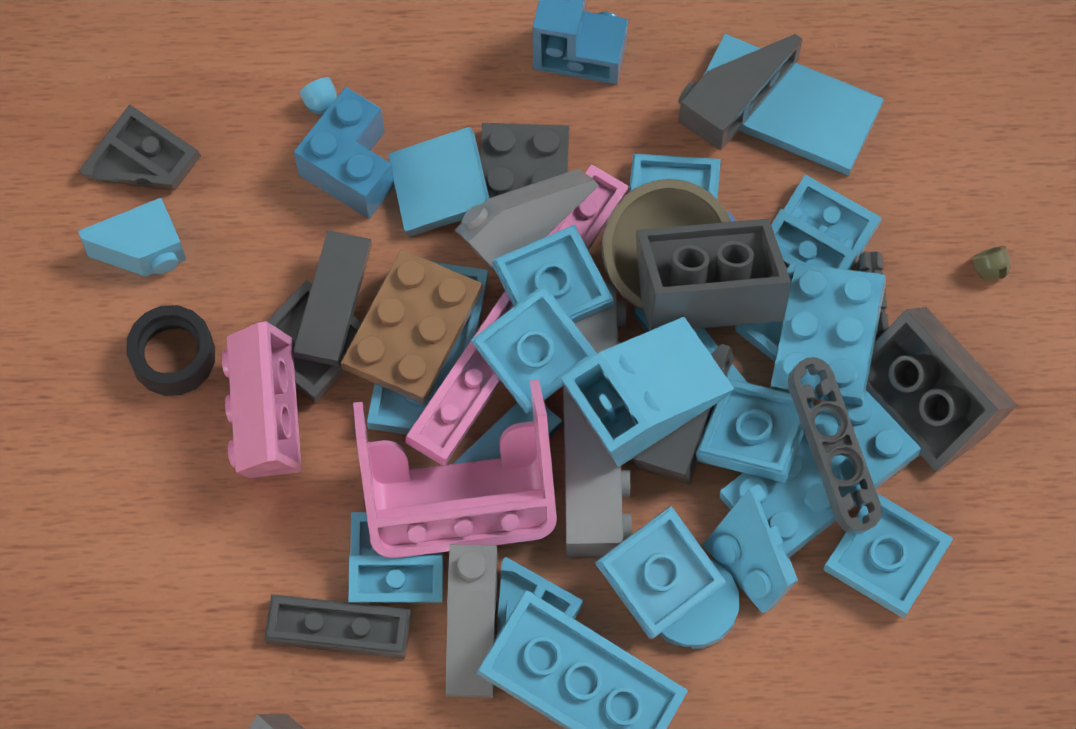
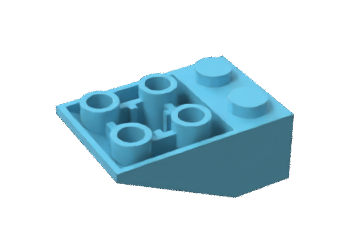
M681 317L601 351L561 377L568 393L618 467L735 391L685 317Z

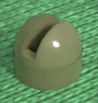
M1006 246L987 249L971 258L980 278L988 282H996L999 278L1003 279L1008 275L1011 268Z

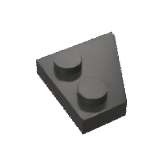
M129 104L79 172L88 180L176 190L202 155L197 149Z

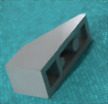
M575 169L487 199L482 205H476L468 210L462 218V224L455 231L487 266L496 273L493 267V259L546 237L599 185L580 169Z
M450 544L447 598L446 697L493 698L494 684L477 675L476 671L495 641L498 578L497 545Z

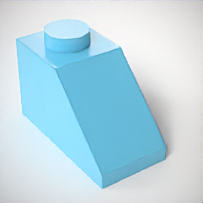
M162 198L78 231L88 257L144 277L154 273H168L175 269L179 263L186 261L180 239Z

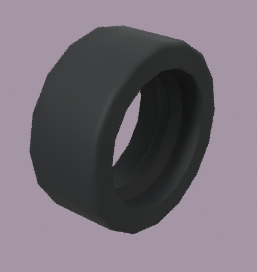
M179 305L159 306L145 312L133 324L127 336L126 354L137 380L149 391L163 396L183 395L197 389L209 377L215 364V345L206 322L193 310ZM183 329L190 332L197 342L196 358L186 368L177 372L161 373L153 370L145 359V347L148 341L164 330Z

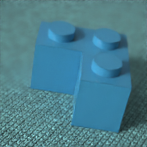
M539 0L532 27L533 70L618 85L628 40L629 19L620 18L610 12H600L598 14L586 12V0Z
M345 87L294 150L299 176L367 219L372 217L395 187L392 164L371 151L385 133L382 109Z

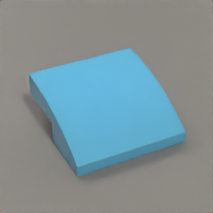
M805 174L784 210L780 209L771 226L783 261L789 266L792 262L798 264L851 270L882 222V218Z
M351 512L349 603H443L444 552L400 558L381 556L371 545L366 512Z

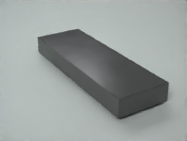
M327 230L293 350L295 358L339 367L372 248L371 239Z
M271 594L264 640L266 644L405 659L411 610Z

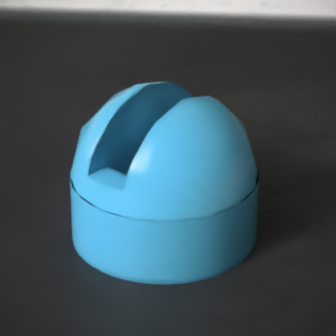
M329 77L317 79L307 84L299 92L305 106L311 112L319 115L324 114L337 98L336 89Z

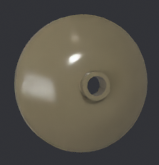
M663 179L652 181L633 189L616 204L610 213L602 236V258L611 283L628 302L644 310L641 301L636 243L637 230L731 222L729 215L711 193L687 181Z

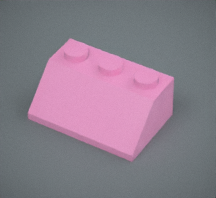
M267 321L258 322L228 335L227 350H224L222 353L223 371L230 381V395H227L225 398V411L228 421L232 422L233 440H230L228 443L229 461L231 466L235 467L236 473L247 478L302 472L292 337Z

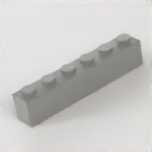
M606 284L614 299L613 307L574 323L597 354L622 343L618 342L617 327L626 326L625 300H616V289L613 284ZM563 385L566 558L602 557L632 534L631 514H622V498H630V470H621V466L618 467L568 393L565 385Z

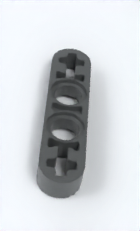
M816 357L806 358L790 371L788 377L789 391L838 525L847 533L854 535L862 534L875 527L880 521L882 514L881 503L832 369L822 359ZM806 369H808L811 376L819 375L821 382L815 386L818 399L820 400L825 395L829 398V401L821 402L812 409L809 408L808 403L816 398L811 385L803 386L801 383V378L806 375ZM819 412H828L835 416L838 422V429L835 435H822L817 430L815 418ZM842 455L851 460L854 472L849 480L838 479L832 473L831 461L834 456ZM856 483L860 484L861 489L852 494L858 507L866 506L868 509V514L862 517L863 524H861L858 517L850 518L848 510L854 507L851 493L842 497L839 490H846Z

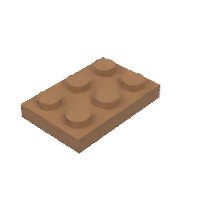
M401 249L341 361L342 369L424 405L483 291V284Z

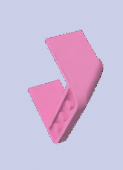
M539 379L530 380L534 421L514 424L502 433L499 440L500 458L409 470L407 454L402 446L388 440L368 442L363 402L353 403L356 441L370 542L373 549L379 555L387 558H400L449 551L450 544L501 545L542 539L553 531L557 522L547 413Z

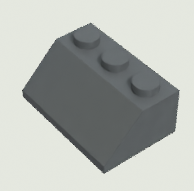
M769 218L637 230L636 243L641 301L650 331L681 317L686 318L692 329L784 321L791 281Z
M927 307L906 309L874 343L866 391L921 448L919 454L935 472H940L986 438L1018 406ZM904 419L924 438V440L927 443H924V441L914 432V430L904 421Z

